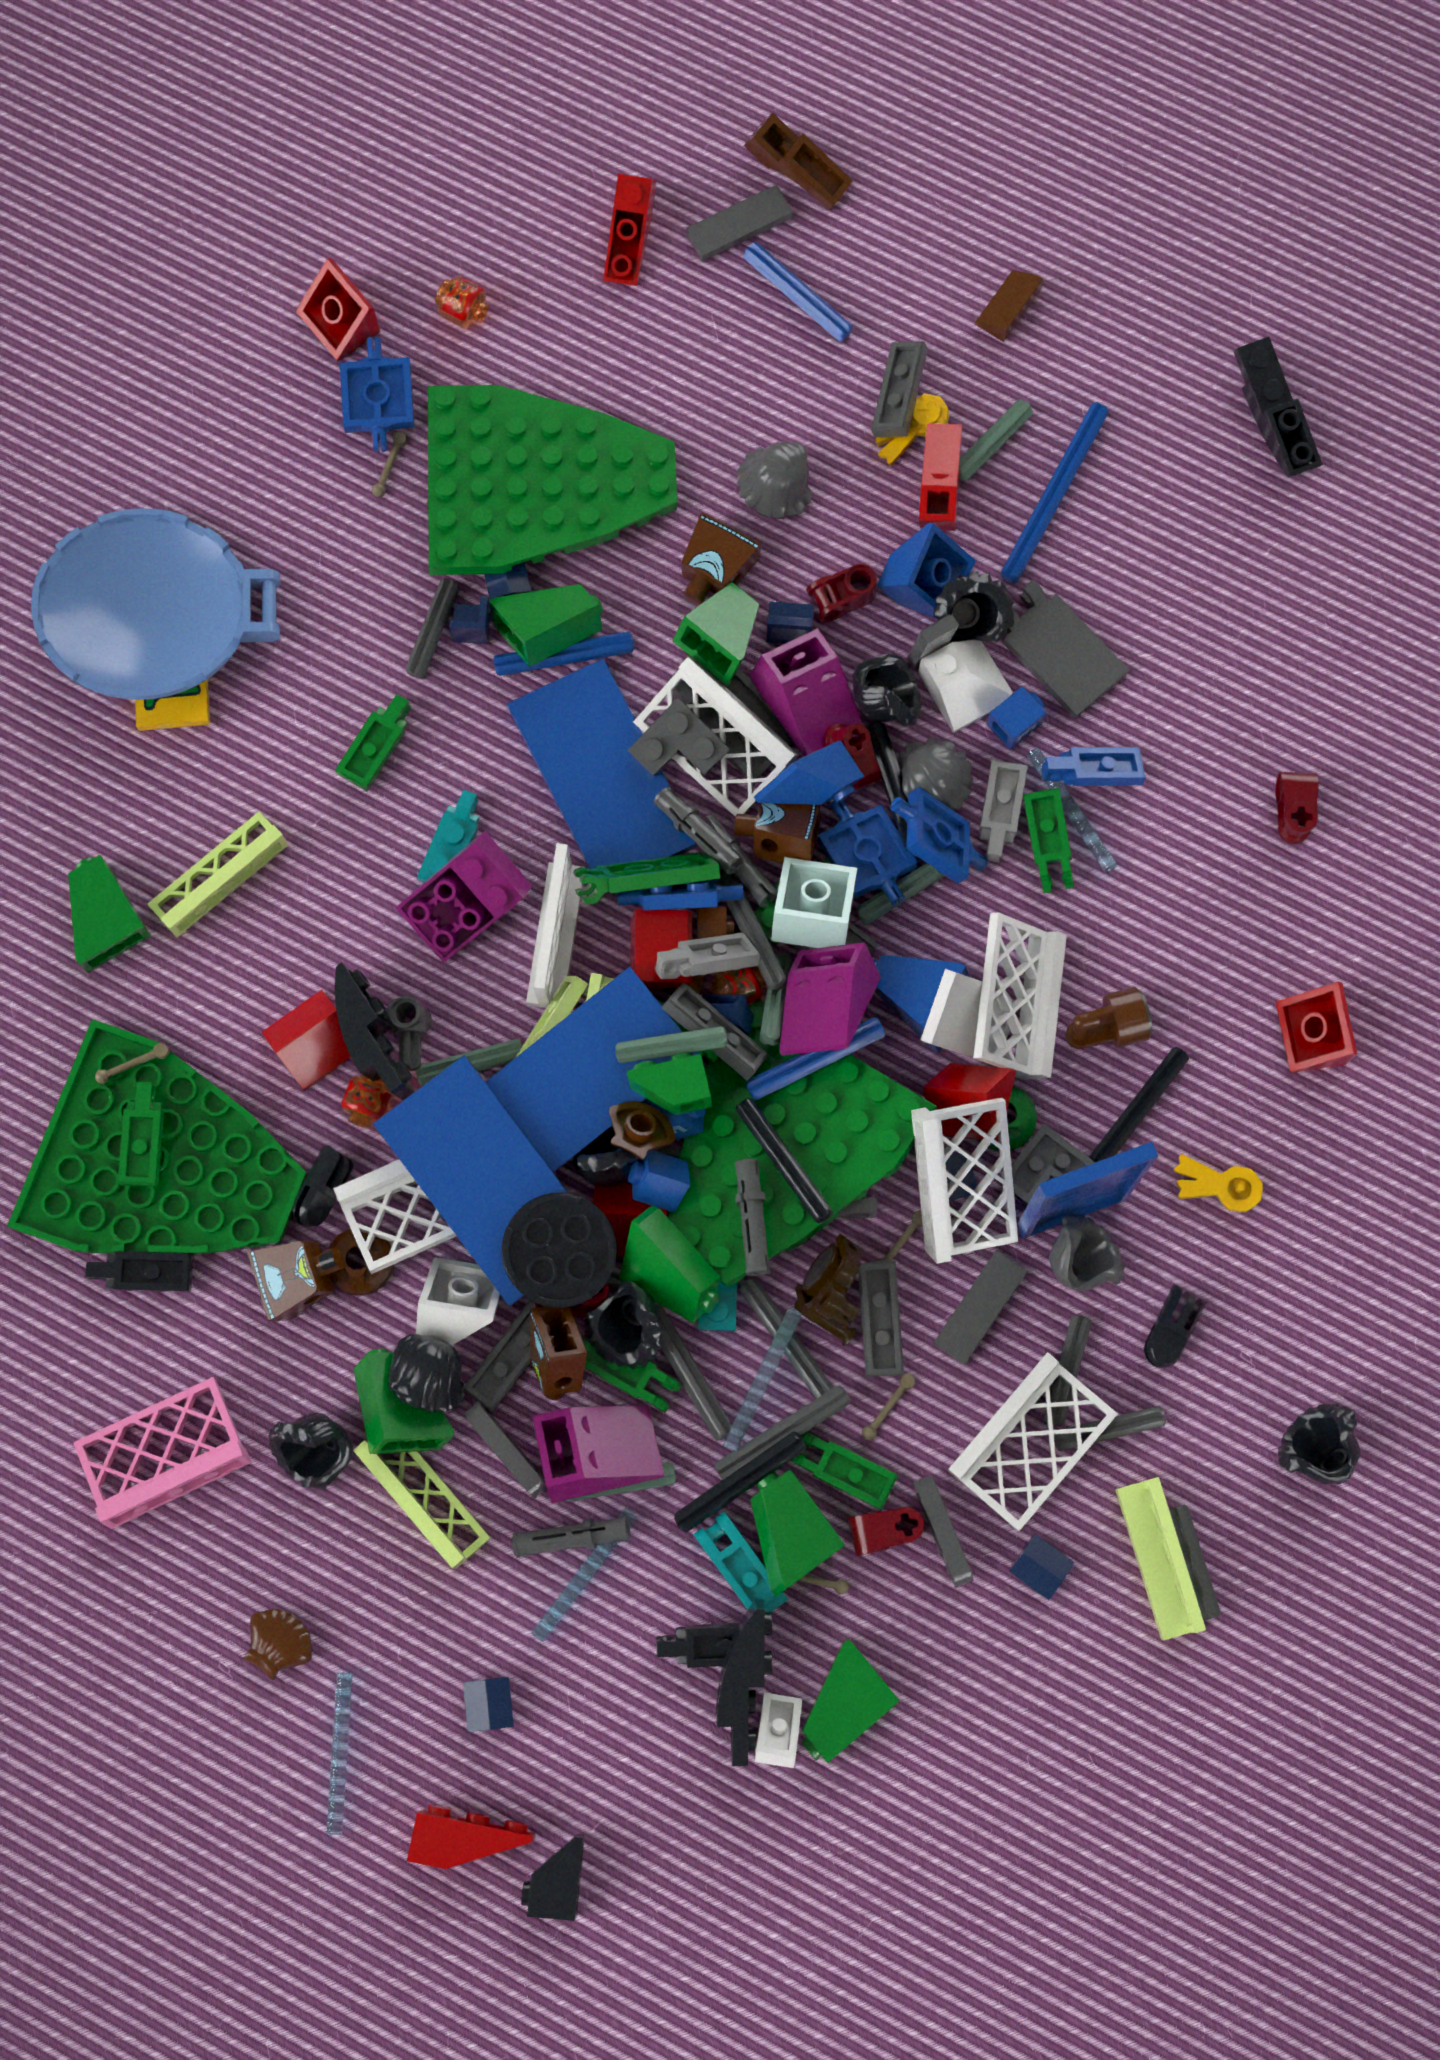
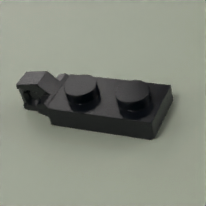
M115 1252V1254H108L107 1263L86 1262L85 1277L93 1280H106L105 1288L115 1291L191 1293L194 1255L186 1253Z
M739 1623L677 1627L676 1635L656 1637L657 1657H677V1664H685L687 1668L722 1666L727 1649Z

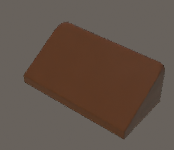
M1012 270L975 321V325L1004 342L1041 291L1044 279L1037 275Z

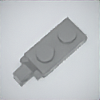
M993 759L991 761L979 830L981 831L980 839L988 841L986 851L988 861L999 863L1003 844L1012 845L1013 838L1016 836L1028 765Z
M744 932L678 942L677 948L657 953L655 971L660 979H677L681 974L686 977L690 975H706L708 973L758 966L761 955Z

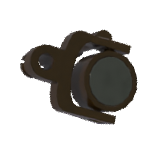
M839 1234L836 1238L837 1245L832 1243L825 1247L811 1264L803 1284L798 1283L795 1287L798 1299L795 1302L794 1309L842 1341V1346H845L850 1342L856 1331L855 1327H848L851 1325L848 1319L850 1318L854 1321L860 1309L859 1306L845 1299L846 1292L856 1278L864 1250L842 1234Z

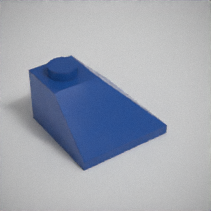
M927 523L889 556L877 587L899 605L936 618L934 616V608L937 607L935 602L936 596L942 593L943 588L948 582H953L960 575L967 576L971 573L976 560L934 523Z
M841 740L794 761L759 791L754 798L757 803L821 805L833 798L839 803L855 792L853 785L862 779L864 775Z

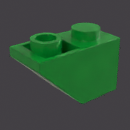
M679 1053L670 1058L671 1061L658 1064L655 1061H645L636 1064L633 1067L634 1069L627 1071L630 1089L675 1116L712 1107L711 1094L701 1054Z

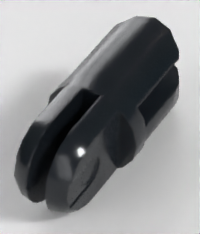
M324 1145L321 1148L293 1203V1217L299 1224L306 1227H316L326 1220L337 1200L333 1188L346 1183L355 1165L352 1159L329 1145Z
M1173 1284L1144 1345L1146 1359L1153 1366L1159 1368L1170 1367L1180 1359L1207 1303L1200 1298L1196 1300L1195 1295L1188 1291L1183 1293V1289L1176 1284Z

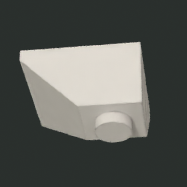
M982 641L952 642L925 656L920 661L918 675L953 733L989 715L993 709L1013 694Z
M434 1257L418 1302L416 1334L431 1336L454 1345L493 1322L501 1295L478 1264Z

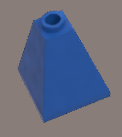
M882 955L879 960H873L881 976L874 992L920 1038L922 1037L945 969L970 977L966 966L957 962ZM926 1043L937 1053H940L942 1050L941 1047Z

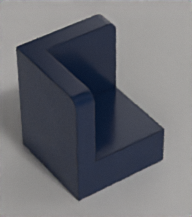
M488 596L480 597V605L455 604L454 619L450 620L449 625L453 642L489 644L491 610Z

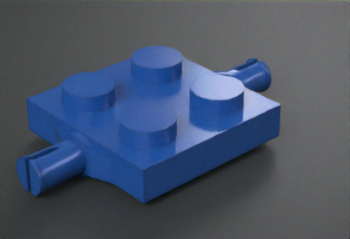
M374 336V343L372 337L366 340L368 357L354 362H340L343 428L345 433H372L373 451L380 453V446L382 452L388 450L386 432L393 429L415 428L410 358L392 359L382 356L381 338Z
M920 787L909 793L908 803L901 797H897L892 801L890 810L904 818L907 823L906 849L913 855L921 858L939 873L946 875L957 884L969 877V864L978 871L986 868L988 859L974 850L970 840V822Z
M836 800L832 801L830 807L834 810L840 821L835 827L819 834L817 842L831 864L857 868L853 899L872 890L883 889L891 905H897V901L898 903L902 902L905 899V895H903L895 881L898 877L916 869L918 862L910 851L905 850L900 833L882 805H878L866 812L853 814L844 800L839 803Z
M717 879L618 892V906L640 904V906H643V910L717 907V903L721 902V900H743V884L721 886V884H717Z

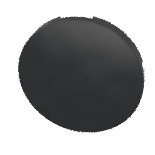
M549 1193L527 1202L510 1220L502 1241L503 1265L511 1283L528 1299L547 1307H571L592 1298L609 1280L617 1258L616 1236L606 1215L591 1201L570 1193Z

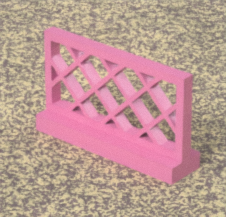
M214 1377L73 1442L97 1505L95 1510L99 1521L110 1529L252 1463L247 1450L241 1443L217 1380ZM210 1390L214 1403L209 1415L191 1410L197 1396ZM186 1402L184 1407L179 1406L180 1404ZM169 1409L182 1412L173 1432L156 1427L161 1414ZM218 1411L220 1413L222 1421L216 1419ZM189 1415L206 1421L197 1441L180 1435ZM151 1418L149 1424L143 1422ZM213 1424L226 1428L230 1441L216 1448L204 1444ZM135 1425L146 1428L138 1449L121 1443L127 1429ZM154 1432L171 1437L163 1457L145 1452ZM116 1435L114 1440L108 1439L109 1437ZM178 1440L195 1446L190 1459L182 1464L170 1461ZM99 1442L111 1445L103 1466L91 1462L86 1448ZM119 1448L135 1454L127 1474L110 1469ZM202 1449L207 1450V1452L200 1455ZM143 1457L159 1462L154 1477L146 1481L134 1477ZM167 1465L173 1467V1468H171V1469L165 1471ZM94 1468L100 1470L98 1477L96 1476ZM107 1474L123 1478L124 1482L119 1493L105 1500L101 1488ZM132 1482L137 1484L130 1488Z

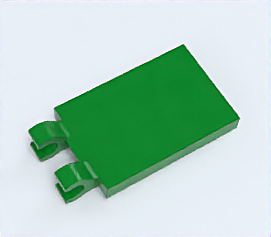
M704 852L601 865L594 869L580 867L573 870L574 876L579 877V881L582 884L588 883L585 888L575 889L576 894L586 904L597 903L606 892L618 893L720 879L719 864Z

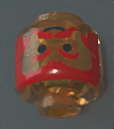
M455 276L451 280H444L435 297V303L438 305L440 316L463 329L472 327L476 322L482 323L489 310L484 288L463 276Z
M758 966L715 972V981L710 983L713 994H744L748 1007L763 999L761 987L767 985Z
M363 1074L351 1077L341 1101V1109L350 1115L348 1122L369 1129L371 1123L376 1122L389 1112L395 1095L388 1090L381 1078L378 1081L372 1082Z

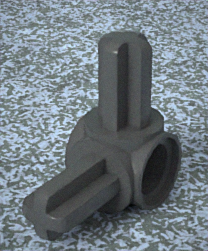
M402 996L390 1002L389 1006L386 1007L389 1014L385 1016V1019L392 1028L390 1030L392 1034L399 1037V1060L409 1071H414L421 1067V1038L427 1035L431 1027L432 1017L428 1009L411 996ZM416 1010L415 1018L411 1022L405 1023L407 1014Z

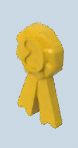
M927 393L917 397L908 436L876 437L877 447L888 443L879 451L878 456L881 459H887L888 465L892 466L917 436L926 437L927 423L948 424L950 412L940 396Z
M1183 1154L1179 1155L1180 1164L1173 1171L1195 1180H1178L1176 1182V1186L1180 1190L1178 1199L1216 1196L1226 1210L1244 1213L1261 1201L1263 1184L1252 1169L1233 1166L1221 1174Z

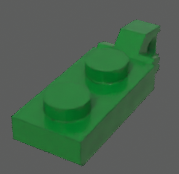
M396 694L386 710L379 707L376 712L372 711L336 767L335 772L338 776L368 792L405 734L408 722L404 721L411 709L407 699Z
M137 1082L135 1101H128L127 1109H123L118 1171L119 1185L158 1187L164 1112L163 1103L156 1102L157 1086L153 1082Z

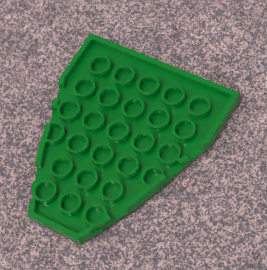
M500 385L428 386V532L430 575L503 574L512 571V565L528 560H532L533 564L544 561L545 555L563 550L567 554L618 537L619 531L635 523L640 527L649 523L656 516H664L677 510L675 442L602 412Z
M759 999L747 1003L748 1008L754 1014L751 1033L748 1037L769 1055L749 1079L799 1055H781L779 1052L780 1041L775 1046L770 1044L764 1045L760 1042L765 1003ZM851 1054L758 1100H754L746 1086L747 1080L720 1057L714 1063L709 1060L706 1077L711 1094L712 1107L705 1109L703 1132L686 1137L679 1159L688 1161L690 1186L675 1212H669L668 1219L721 1276L720 1283L730 1287L742 1280L746 1275L740 1206L736 1205L735 1196L738 1194L736 1161L743 1159L759 1160L761 1192L765 1193L766 1202L763 1203L768 1260L786 1250L790 1252L801 1246L839 1216L838 1212L855 1199L859 1201L867 1195L869 1188L885 1177L887 1179L893 1175L915 1145L911 1110L927 1108L929 1111L937 1110V1107ZM744 1099H753L830 1205L833 1214L829 1219L820 1224L815 1222L740 1118L735 1108Z
M92 1019L7 1227L78 1253L115 1254V1252H150L200 1255L282 1244L291 1221L294 1200L308 1173L250 1112L170 1050L169 1055L165 1059L153 1058L110 1077L108 1082L104 1084L98 1083L95 1080V1074L98 1070L104 1069L107 1071L149 1053L160 1042ZM137 1082H153L157 1086L156 1102L163 1103L164 1121L158 1187L118 1184L123 1109H127L128 1101H135Z

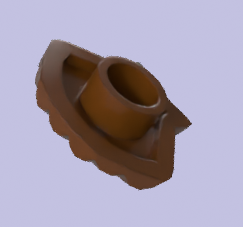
M630 1101L613 1105L609 1108L611 1123L615 1132L611 1144L633 1153L640 1159H644L648 1151L666 1147L676 1139L668 1117L648 1104Z
M271 1609L254 1613L251 1616V1649L245 1654L243 1659L262 1670L269 1679L273 1681L279 1670L303 1665L312 1659V1643L309 1630L292 1613L282 1609Z

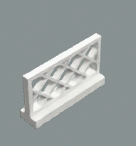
M687 657L678 667L679 670L633 723L645 732L650 727L645 721L655 710H666L673 703V689L681 680H684L692 688L693 704L686 705L689 708H693V712L698 717L699 708L713 707L719 713L720 729L711 730L714 733H720V739L725 744V732H740L745 737L746 753L726 754L721 759L722 780H708L697 767L692 766L687 761L688 759L680 753H677L672 759L735 817L736 814H745L756 802L754 796L792 764L799 754L706 668L692 657ZM698 694L707 703L699 704ZM667 697L668 705L659 706ZM725 719L734 728H725ZM751 743H752L760 752L752 753V752H751ZM766 756L776 765V768L767 778H753L752 757ZM746 757L747 779L728 780L727 758ZM753 782H762L753 792ZM729 783L748 784V799L740 808L728 799ZM713 784H722L723 793Z
M557 843L554 862L548 863L526 999L527 1006L547 1008L565 977L569 976L581 897L576 894L575 889L583 888V884L579 881V877L574 876L573 870L581 866L572 865L567 844Z
M999 912L990 913L974 1059L999 1068L1016 1070L1015 1077L1021 1080L1051 1078L1066 934L1058 931L1045 932ZM1002 926L1006 928L1011 940L1007 945H1004L1001 938ZM1027 937H1029L1028 950L1023 942ZM1014 949L1021 962L1016 968L1009 956V953ZM999 962H1001L1007 976L1002 981H1000L997 974ZM1025 972L1024 985H1022L1019 976ZM1009 985H1011L1017 998L1012 1004L1005 992ZM995 998L1002 1010V1013L997 1018L993 1011ZM1021 1007L1020 1020L1018 1021L1015 1012ZM1006 1021L1013 1034L1008 1040H1006L1001 1029V1025ZM993 1035L998 1049L993 1054L988 1052L989 1036ZM1017 1043L1016 1055L1014 1057L1011 1048Z
M996 1098L929 1111L927 1108L911 1110L925 1251L938 1264L951 1261L952 1255L1018 1242L1006 1101L1003 1098ZM996 1110L997 1121L987 1134L974 1125L984 1112ZM970 1115V1117H969L968 1119H966V1118L963 1117V1116ZM957 1117L964 1124L950 1141L942 1134L941 1120ZM972 1128L984 1138L970 1155L958 1145ZM997 1134H998V1141H999V1142H997V1141L994 1139V1138L997 1136ZM943 1141L948 1144L945 1149ZM990 1143L998 1147L1000 1157L991 1169L978 1161ZM954 1150L967 1158V1161L955 1176L946 1171L945 1162ZM974 1164L987 1172L975 1190L962 1182ZM1000 1170H1001L1002 1177H1000L999 1175H997ZM947 1177H948L949 1179H951V1181H950V1183H949L948 1185H947ZM995 1178L1002 1183L1003 1193L992 1204L981 1195ZM959 1185L971 1195L959 1211H956L949 1205V1197ZM980 1200L990 1209L979 1224L976 1225L965 1216L976 1201ZM1003 1206L1005 1207V1212L1001 1210ZM950 1212L955 1215V1216L952 1218V1220H951ZM998 1213L1006 1219L1007 1233L992 1236L985 1229ZM961 1221L974 1229L966 1241L953 1243L952 1233Z
M400 1160L333 1188L371 1274L456 1237V1234L450 1227L437 1223L441 1215L437 1209L431 1221L413 1215L419 1198L427 1200L429 1198L419 1185L417 1188L411 1187L417 1184V1182ZM404 1191L414 1195L407 1212L388 1206L393 1194ZM384 1199L382 1204L377 1203V1201ZM366 1206L379 1210L372 1228L356 1223L352 1212ZM385 1212L403 1218L397 1236L378 1230ZM410 1221L428 1227L423 1240L413 1243L402 1239ZM434 1230L441 1231L439 1233L432 1235ZM361 1232L369 1234L366 1242L364 1241ZM375 1237L393 1242L389 1255L373 1261L369 1250ZM400 1245L405 1247L403 1249L398 1250Z
M1047 1352L951 1465L948 1472L957 1480H960L1019 1532L1118 1413L1062 1367L1059 1361ZM1058 1375L1071 1385L1073 1401L1051 1403L1049 1386ZM1077 1391L1088 1400L1078 1401ZM1045 1392L1046 1403L1035 1404ZM1095 1405L1106 1416L1097 1427L1080 1428L1078 1406ZM1073 1406L1075 1428L1053 1430L1051 1408ZM1046 1408L1048 1430L1026 1432L1025 1414L1030 1409ZM1020 1422L1021 1432L1010 1433ZM1092 1432L1082 1443L1081 1433ZM1076 1433L1077 1451L1072 1456L1056 1457L1054 1435ZM1049 1435L1051 1458L1028 1459L1027 1437ZM1022 1437L1024 1460L1001 1461L1000 1444L1005 1438ZM996 1450L997 1461L986 1462L987 1459ZM1067 1461L1057 1473L1056 1462ZM1051 1462L1053 1476L1051 1482L1047 1486L1031 1487L1029 1464ZM1024 1464L1026 1487L1004 1489L1002 1466ZM997 1466L999 1489L983 1490L971 1480L981 1467ZM1031 1491H1042L1032 1503ZM1027 1492L1028 1509L1019 1520L1005 1509L1004 1493ZM988 1494H1000V1504Z

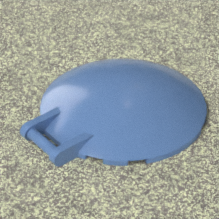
M148 508L127 509L97 517V522L81 530L76 527L55 545L56 550L47 562L41 564L32 589L31 614L38 640L52 663L67 677L81 686L115 698L133 700L156 699L184 692L199 685L218 672L236 652L241 642H274L280 638V626L276 623V588L280 586V573L273 569H244L242 563L238 561L237 557L230 550L229 544L219 534L209 527L205 529L189 521L188 516L172 511ZM251 589H262V622H251Z

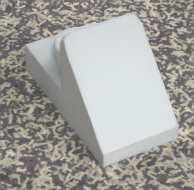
M764 1692L755 1762L794 1768L802 1708L801 1698Z

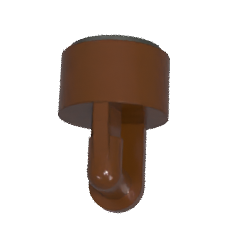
M1131 987L1104 994L1102 1008L1076 1015L1073 1023L1066 1030V1041L1073 1048L1084 1049L1113 1042L1116 1048L1148 1041L1152 1035V1021L1143 992L1136 987Z

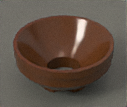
M351 1229L343 1231L330 1244L329 1249L337 1248L344 1260L343 1269L329 1274L332 1282L343 1292L357 1296L369 1295L377 1292L389 1281L395 1264L373 1274L370 1273L367 1264L357 1270L348 1266L346 1262L348 1253L352 1249L359 1247ZM361 1232L364 1241L366 1242L369 1234ZM375 1237L369 1250L373 1261L389 1255L392 1247L387 1240Z

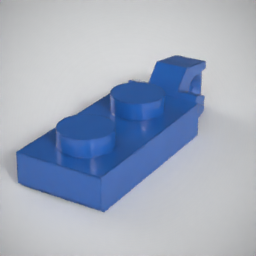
M1071 747L1069 752L1060 753L1059 757H1046L1041 767L1043 781H1064L1065 785L1073 784V786L1143 785L1146 779L1138 747Z

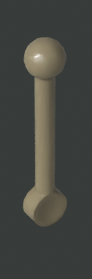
M401 431L393 434L394 445L379 482L372 487V493L376 497L384 496L386 491L384 486L400 447L405 446L407 443L406 435Z
M159 1043L149 1053L107 1071L104 1069L98 1070L95 1074V1080L100 1084L108 1082L110 1077L153 1058L165 1059L169 1055V1049L165 1044Z
M921 1210L913 1214L912 1223L883 1260H878L877 1262L891 1261L916 1228L923 1225Z
M904 1374L900 1378V1386L871 1425L865 1426L862 1429V1437L865 1440L871 1441L876 1437V1429L906 1389H911L914 1386L915 1379L911 1374Z
M805 1575L798 1580L832 1588L838 1594H845L849 1589V1584L844 1579L832 1581Z

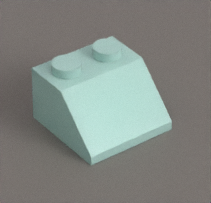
M784 857L774 910L771 941L814 948L846 945L857 868Z

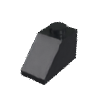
M576 1834L531 1874V1881L524 1880L521 1905L528 1906L527 1917L576 1920L585 1834Z

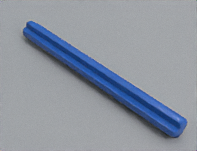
M1093 402L1089 407L1002 568V579L1012 584L1017 583L1107 417L1108 408L1106 406Z

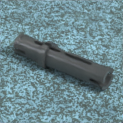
M670 787L662 789L656 795L653 802L654 805L660 808L674 822V828L678 832H685L728 875L733 874L741 867L744 857L699 816L700 812L695 806H688Z
M715 815L706 816L710 822L709 826L744 857L743 864L734 872L736 877L756 899L760 907L769 906L765 899L768 898L773 903L777 899L778 890L772 886L740 848L738 838L735 835L730 836Z
M743 1159L735 1162L738 1194L735 1196L736 1205L740 1206L746 1275L762 1276L771 1273L763 1215V1203L766 1202L765 1193L761 1192L759 1160Z
M622 1516V1518L595 1522L592 1518L584 1519L582 1524L522 1533L515 1532L512 1535L513 1551L516 1558H520L526 1555L580 1547L593 1550L600 1544L630 1541V1526L628 1518Z

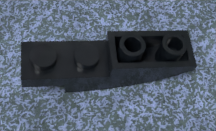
M1268 336L1236 348L1233 352L1245 385L1242 387L1243 393L1264 440L1288 478L1322 466L1321 458L1298 399L1293 400L1270 337Z
M341 962L336 966L335 1004L338 1022L349 1054L361 1074L374 1083L381 1078L388 1090L404 1101L415 1092L409 1083L413 1077L407 1067L400 1060L396 1062L390 1054L395 1049L384 1035L392 1029L385 1019V1016L389 1013L377 996L372 998L368 993L367 988L371 985L364 974L358 968L352 971Z
M755 1599L740 1621L727 1649L719 1678L716 1699L717 1727H731L732 1766H748V1753H755L756 1751L755 1729H748V1714H756V1690H749V1687H764V1675H772V1652L765 1651V1636H772V1612H765L763 1599Z

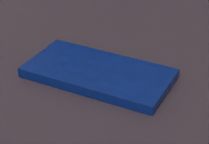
M604 658L507 703L508 710L589 869H594L601 865L682 855L698 847L685 832H678L673 826L674 822L653 803L656 795L662 789L669 788L670 786L662 770L656 776H653L628 751L643 734L640 728L633 723L635 718Z
M628 967L486 1081V1084L552 1172H555L612 1126L609 1114L610 1106L630 1101L642 1102L646 1099L630 1089L627 1076L628 1070L634 1069L633 1067L636 1064L645 1061H655L656 1064L671 1061L670 1058L674 1056L619 1063L617 1060L615 1047L619 1042L682 1032L668 1013L661 1008L660 1003L631 967ZM697 1051V1052H690V1053H692L693 1055L700 1054L698 1051Z
M463 1055L374 1122L373 1125L506 1303L511 1306L524 1295L511 1283L503 1265L502 1241L506 1227L515 1213L530 1200L549 1193L568 1192L468 1058Z
M1153 1142L1039 1183L1017 1224L1021 1238L1025 1239L1062 1225L1063 1217L1070 1212L1086 1216L1126 1201L1158 1158Z

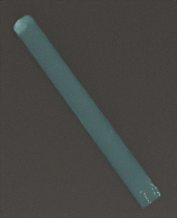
M1037 747L1030 751L1027 757L1043 779L1041 767L1045 761V756ZM1044 781L1049 789L1059 788L1063 811L1105 874L1114 870L1118 865L1062 781Z
M788 1308L725 1439L724 1447L737 1452L802 1316L800 1312Z
M626 1508L618 1517L622 1518V1516H626V1518H628L629 1526H631L637 1518ZM618 1542L597 1545V1548L592 1551L531 1632L533 1636L541 1642L546 1640Z
M337 1672L326 1831L328 1835H342L353 1673Z

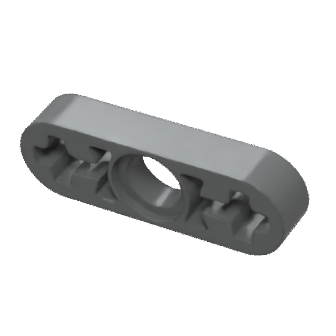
M479 1401L464 1413L468 1422L533 1498H536L547 1489L544 1476Z
M929 1475L912 1482L954 1587L956 1588L973 1581L972 1572L932 1476Z

